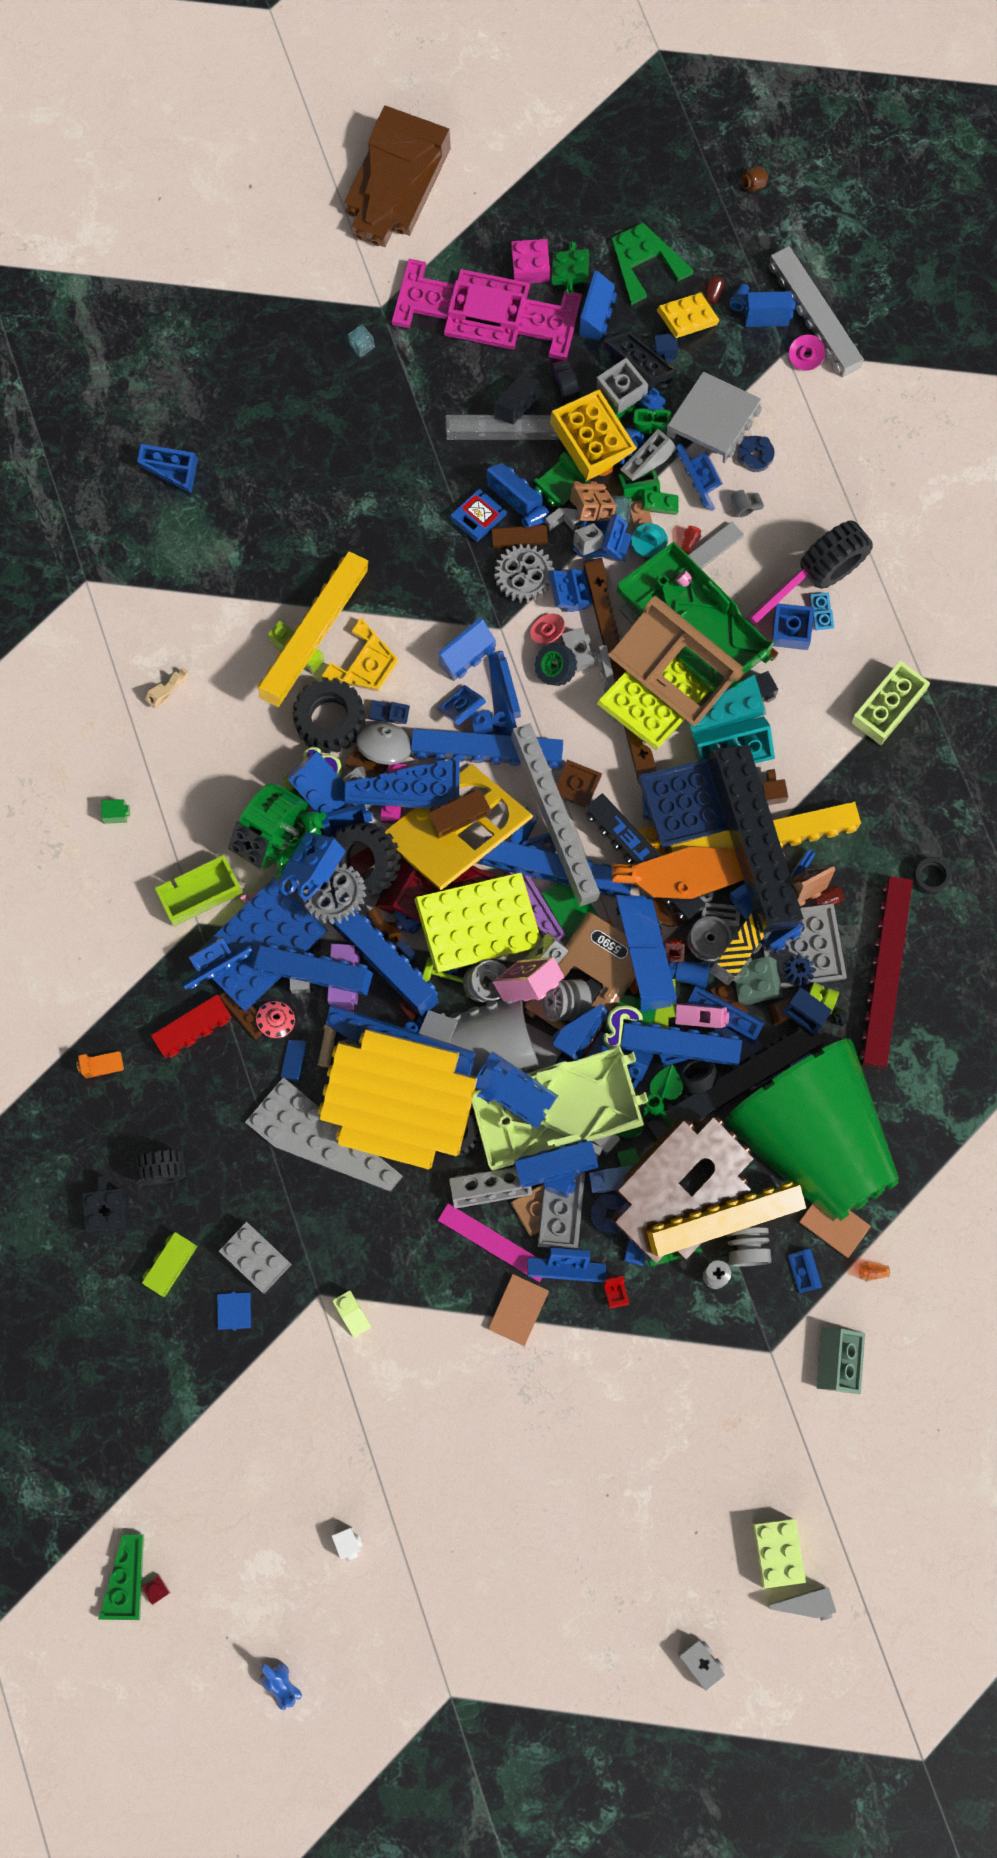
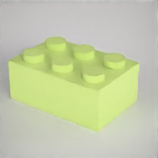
M796 1519L753 1524L762 1587L772 1588L806 1583Z

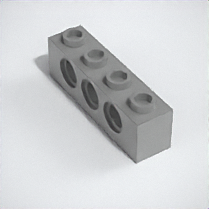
M516 1166L507 1169L500 1168L490 1172H476L473 1175L467 1176L458 1175L449 1179L455 1209L532 1195L531 1186L521 1188ZM508 1180L514 1181L512 1183H506ZM469 1187H475L473 1190H468Z

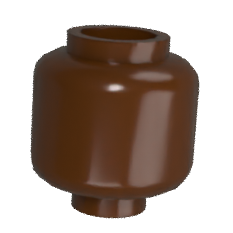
M761 166L745 169L741 176V184L749 192L763 189L768 180V174Z

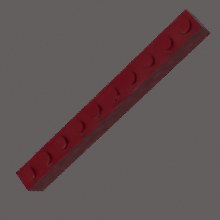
M890 876L887 882L884 881L882 893H885V899L881 900L880 911H883L882 918L878 919L877 924L880 934L879 937L876 936L874 946L877 948V955H874L872 959V966L875 969L874 974L871 973L869 980L872 990L867 995L869 1011H865L864 1022H867L866 1030L863 1029L861 1036L864 1046L863 1049L860 1048L858 1058L862 1060L861 1066L882 1070L887 1067L913 884L911 879Z

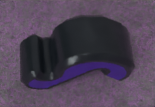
M563 360L552 363L551 371L560 388L562 403L569 404L580 399L577 377L574 370L570 367V362Z

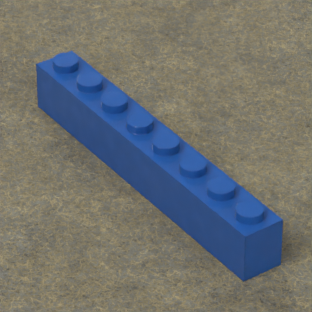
M413 729L411 752L412 756L417 759L429 757L440 761L460 756V762L471 760L473 763L485 761L494 765L509 763L511 766H519L521 764L511 736ZM537 738L548 767L551 769L562 767L563 739Z
M486 836L484 843H485L486 841H488V840H489L491 837H493V836H490V837H487V836ZM503 841L479 861V864L514 873H522V875L570 886L560 858L552 850L543 851L532 845L523 846L515 841ZM586 859L600 894L615 898L616 895H630L632 884L612 883V867L610 865H599Z

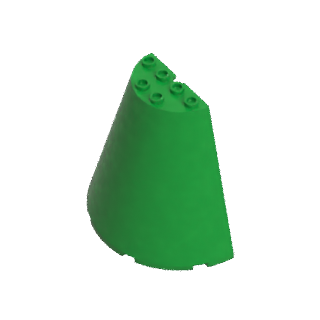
M847 1038L822 1048L821 1052L816 1053L814 1056L811 1054L773 1078L772 1083L767 1084L764 1088H759L730 1112L731 1115L725 1117L722 1121L724 1123L723 1127L727 1131H732L740 1143L744 1144L786 1182L792 1181V1183L800 1185L802 1195L832 1221L836 1219L842 1221L850 1215L848 1212L853 1208L857 1211L865 1206L868 1198L871 1197L874 1200L883 1194L884 1188L888 1187V1189H891L899 1184L897 1181L899 1177L854 1044L851 1039Z

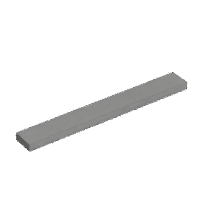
M731 522L688 556L703 569L742 539L744 534ZM627 603L619 608V611L630 624L639 618Z

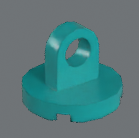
M644 523L638 526L631 538V545L635 554L647 560L651 559L668 544L665 530L653 523Z

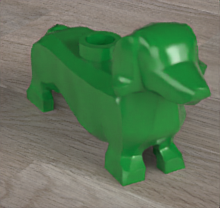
M309 811L302 816L301 821L305 825V832L299 838L290 840L289 846L277 855L275 860L277 866L275 875L281 878L283 869L306 832L322 835L320 828H323L322 821L326 818L325 811L319 813Z

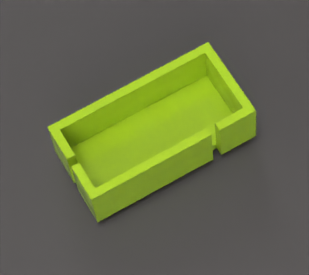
M225 855L174 878L178 886L177 888H174L171 881L155 888L174 927L243 894Z

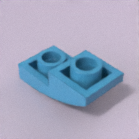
M829 592L810 594L811 607H814L813 622L815 631L834 629Z

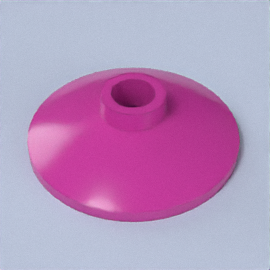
M802 335L795 339L790 346V361L799 370H813L823 362L825 346L814 335ZM810 352L811 356L805 357L804 354Z

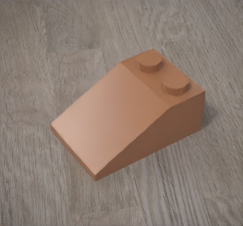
M834 866L808 869L791 878L800 906L806 903V899L817 898L821 895V891L827 889L835 872Z

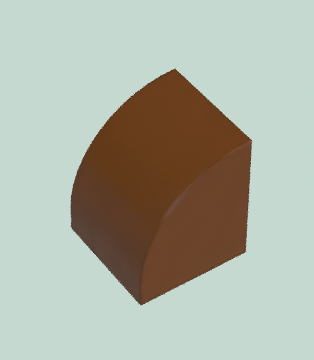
M790 999L768 1006L772 1025L794 1021L782 1012Z

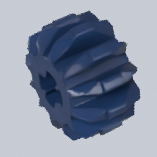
M798 953L797 959L794 955H791L790 960H785L784 964L787 967H783L782 971L787 973L784 976L785 979L791 978V985L794 981H797V986L800 987L802 982L807 985L809 983L808 979L813 980L814 975L812 973L816 972V968L811 967L814 964L813 960L807 961L808 955L802 959L801 953ZM798 967L802 968L800 973L796 972Z

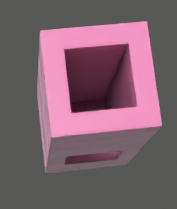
M688 1003L677 1004L676 1024L723 1028L729 1022L727 1007Z

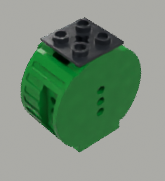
M266 784L246 806L239 821H236L228 849L259 869L261 867H270L273 863H276L277 855L289 846L290 840L294 837L299 838L305 832V828L301 827V824L305 826L301 819L305 814L308 802L279 784Z

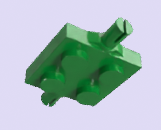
M573 241L572 244L571 242L568 243V251L553 252L552 283L553 285H566L567 294L573 293L574 284L588 282L589 250H575L576 243Z

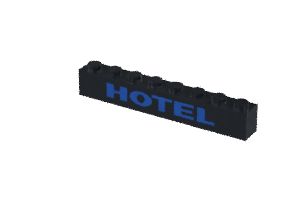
M603 793L585 807L586 819L598 826L599 833L611 840L610 844L616 851L620 850L623 853V858L628 864L637 865L661 856ZM699 896L692 899L662 898L668 907H673L676 916L681 921L685 920L686 923L700 913L706 905Z

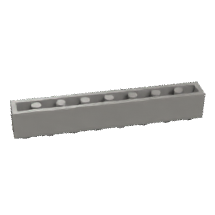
M790 246L771 255L769 262L770 271L773 274L775 273L779 285L782 288L784 287L786 292H792V299H795L798 314L805 319L807 328L812 330L814 335L823 342L825 355L833 362L835 371L840 373L842 377H845L860 369L864 360Z

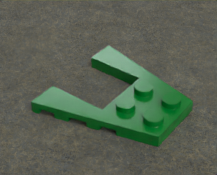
M644 223L612 238L613 248L620 265L621 275L623 276L631 305L647 298V293L631 268L659 254L677 282L693 275V269Z

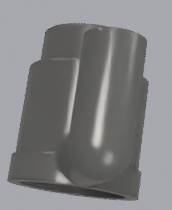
M738 490L731 495L733 507L739 518L748 516L753 511L763 509L764 504L759 493L752 495L755 502L753 504L744 490Z

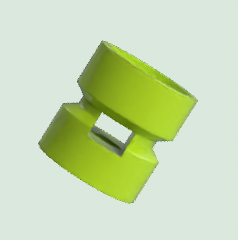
M814 982L809 992L833 1011L839 996L838 991L830 988L825 990L823 985Z

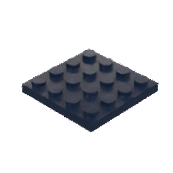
M707 759L639 775L638 779L660 848L729 830Z

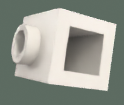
M353 1527L332 1536L340 1559L346 1558V1561L358 1557L357 1553L361 1551L360 1547L363 1546L359 1534L355 1535Z

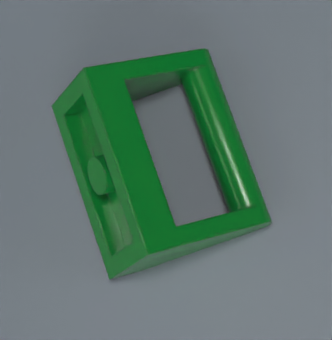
M655 469L641 476L651 475V480L626 484L624 481L630 479L624 473L618 474L625 504L642 500V492L644 490L660 492V482Z

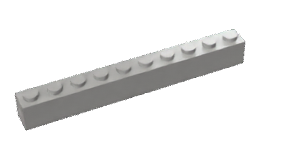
M529 723L513 728L511 734L512 742L577 903L580 907L595 902L600 895L599 889L533 727Z

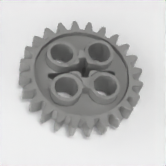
M520 544L519 549L513 546L512 552L506 549V555H500L501 560H497L498 566L495 567V579H497L496 585L501 586L500 592L506 591L505 597L512 595V601L518 597L519 603L525 598L526 602L529 603V598L531 597L536 601V595L542 598V591L548 593L547 586L551 587L548 573L554 570V567H551L552 561H548L549 555L543 556V549L537 552V546L530 549L529 544L526 548H523L522 544ZM527 560L534 561L533 564H527L525 562ZM514 566L517 569L510 571L508 568ZM539 576L541 579L533 580L532 577ZM517 582H521L524 584L521 587L515 586Z
M338 864L328 882L322 884V886L327 885V887L324 889L320 888L310 899L306 900L305 903L307 904L305 906L312 916L315 915V918L317 920L321 919L323 923H326L328 919L331 924L334 923L335 919H337L339 924L342 918L348 921L349 914L355 916L354 910H361L358 904L365 903L361 898L366 897V893L363 891L366 889V886L362 884L364 880L352 866L348 868L346 864H343L340 868ZM332 878H333V885H334L335 889L337 890V891H335L336 900H337V902H338V908H337V909H336V901H335V899H334V897H333V896H334V890H333V886H332V884H331V879H332ZM346 880L344 884L339 885L341 881ZM307 889V890H303V893L306 895L307 892H308V889ZM349 897V899L346 902H342L344 898ZM330 902L328 906L323 907L325 903Z

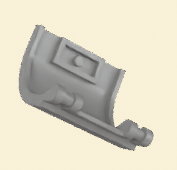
M522 1000L516 1002L490 1001L484 1006L472 1007L466 1012L454 1013L449 1016L458 1020L449 1043L476 1052L471 1076L477 1077L492 1052H495L526 1074L542 1069L527 1031Z

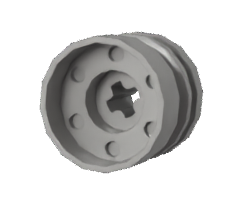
M487 960L472 965L463 977L465 993L470 999L479 1003L500 999L501 996L493 981L503 974L507 968L504 964L495 960ZM481 980L487 981V984H482Z
M581 979L560 980L559 985L546 992V996L542 998L544 1014L550 1021L576 1020L591 1010V992L587 983Z
M751 1226L727 1234L729 1238H736V1240L728 1241V1245L737 1246V1250L728 1253L730 1266L742 1267L772 1263L770 1249L761 1248V1244L769 1242V1238H760L762 1235L769 1234L768 1228Z

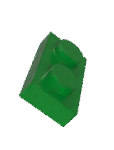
M644 490L642 492V510L676 515L679 512V497L674 494Z

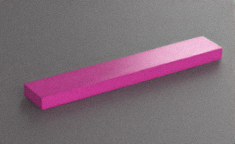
M447 1204L438 1219L445 1226L526 1275L528 1258H537L457 1208L455 1209L450 1204ZM531 1277L539 1283L542 1279L539 1277Z

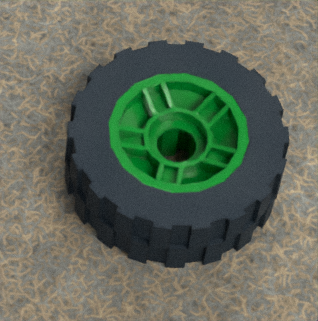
M556 643L545 645L538 652V656H536L535 672L538 675L537 677L543 683L554 686L565 685L567 682H570L577 670V660L575 653L572 652L573 650Z

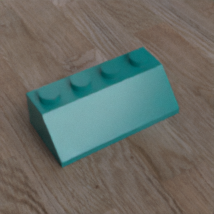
M764 716L692 734L697 761L708 759L715 749L744 745L750 746L755 764L775 759L771 726Z

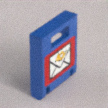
M478 489L450 516V520L476 542L484 537L507 514V511L504 509L499 513L501 506L484 493L482 495L483 491L481 489ZM464 516L477 526L474 530L463 522Z

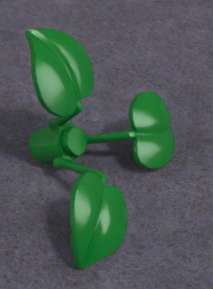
M673 1065L662 1069L651 1081L650 1092L652 1095L647 1097L648 1102H646L647 1106L644 1107L642 1120L645 1119L649 1111L654 1115L661 1114L669 1127H671L672 1123L664 1112L662 1100L664 1098L673 1100L683 1090L682 1080ZM640 1126L617 1133L616 1135L623 1138H634L643 1132L644 1127Z

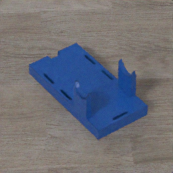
M495 1052L489 1055L477 1075L476 1088L481 1090V1092L476 1097L484 1099L488 1104L493 1100L497 1101L536 1129L547 1115L544 1112L545 1109L549 1110L559 1096Z

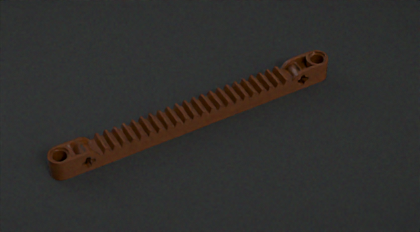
M602 558L583 561V566L586 571L602 643L607 645L609 654L621 640H619L618 627H616V620H614V613H612L613 607L611 606L609 593H606L608 578ZM610 658L616 683L626 670ZM624 726L636 777L640 785L639 775L657 771L651 749L645 745L646 742Z

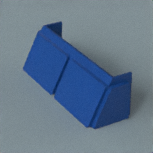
M616 895L617 915L621 916L640 994L641 1012L671 1007L672 1004L676 1003L677 996L653 900L646 899V896Z

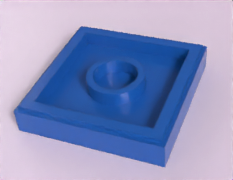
M464 685L439 705L437 709L446 718L459 725L484 705L486 701L484 697Z

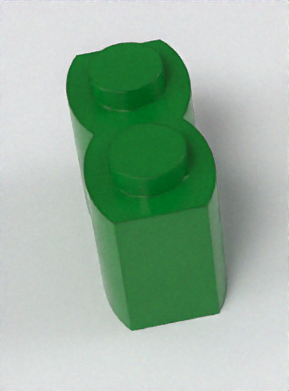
M637 409L634 411L633 429L643 435L654 434L659 429L667 435L668 424L671 421V412L664 409L655 411Z

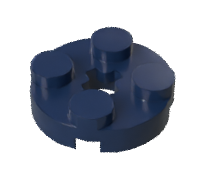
M750 436L743 439L738 449L739 463L751 472L766 470L772 464L775 455L770 439L762 436ZM754 451H758L761 454H759L758 457H755V455L751 453H753Z
M605 1194L597 1198L591 1208V1221L595 1228L610 1234L620 1232L621 1230L610 1220L611 1218H606L605 1215L607 1214V1209L614 1210L616 1213L626 1201L616 1194Z

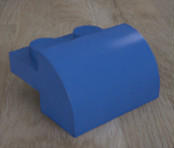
M570 569L567 572L552 570L548 573L555 607L564 608L565 612H575L593 605L585 570Z

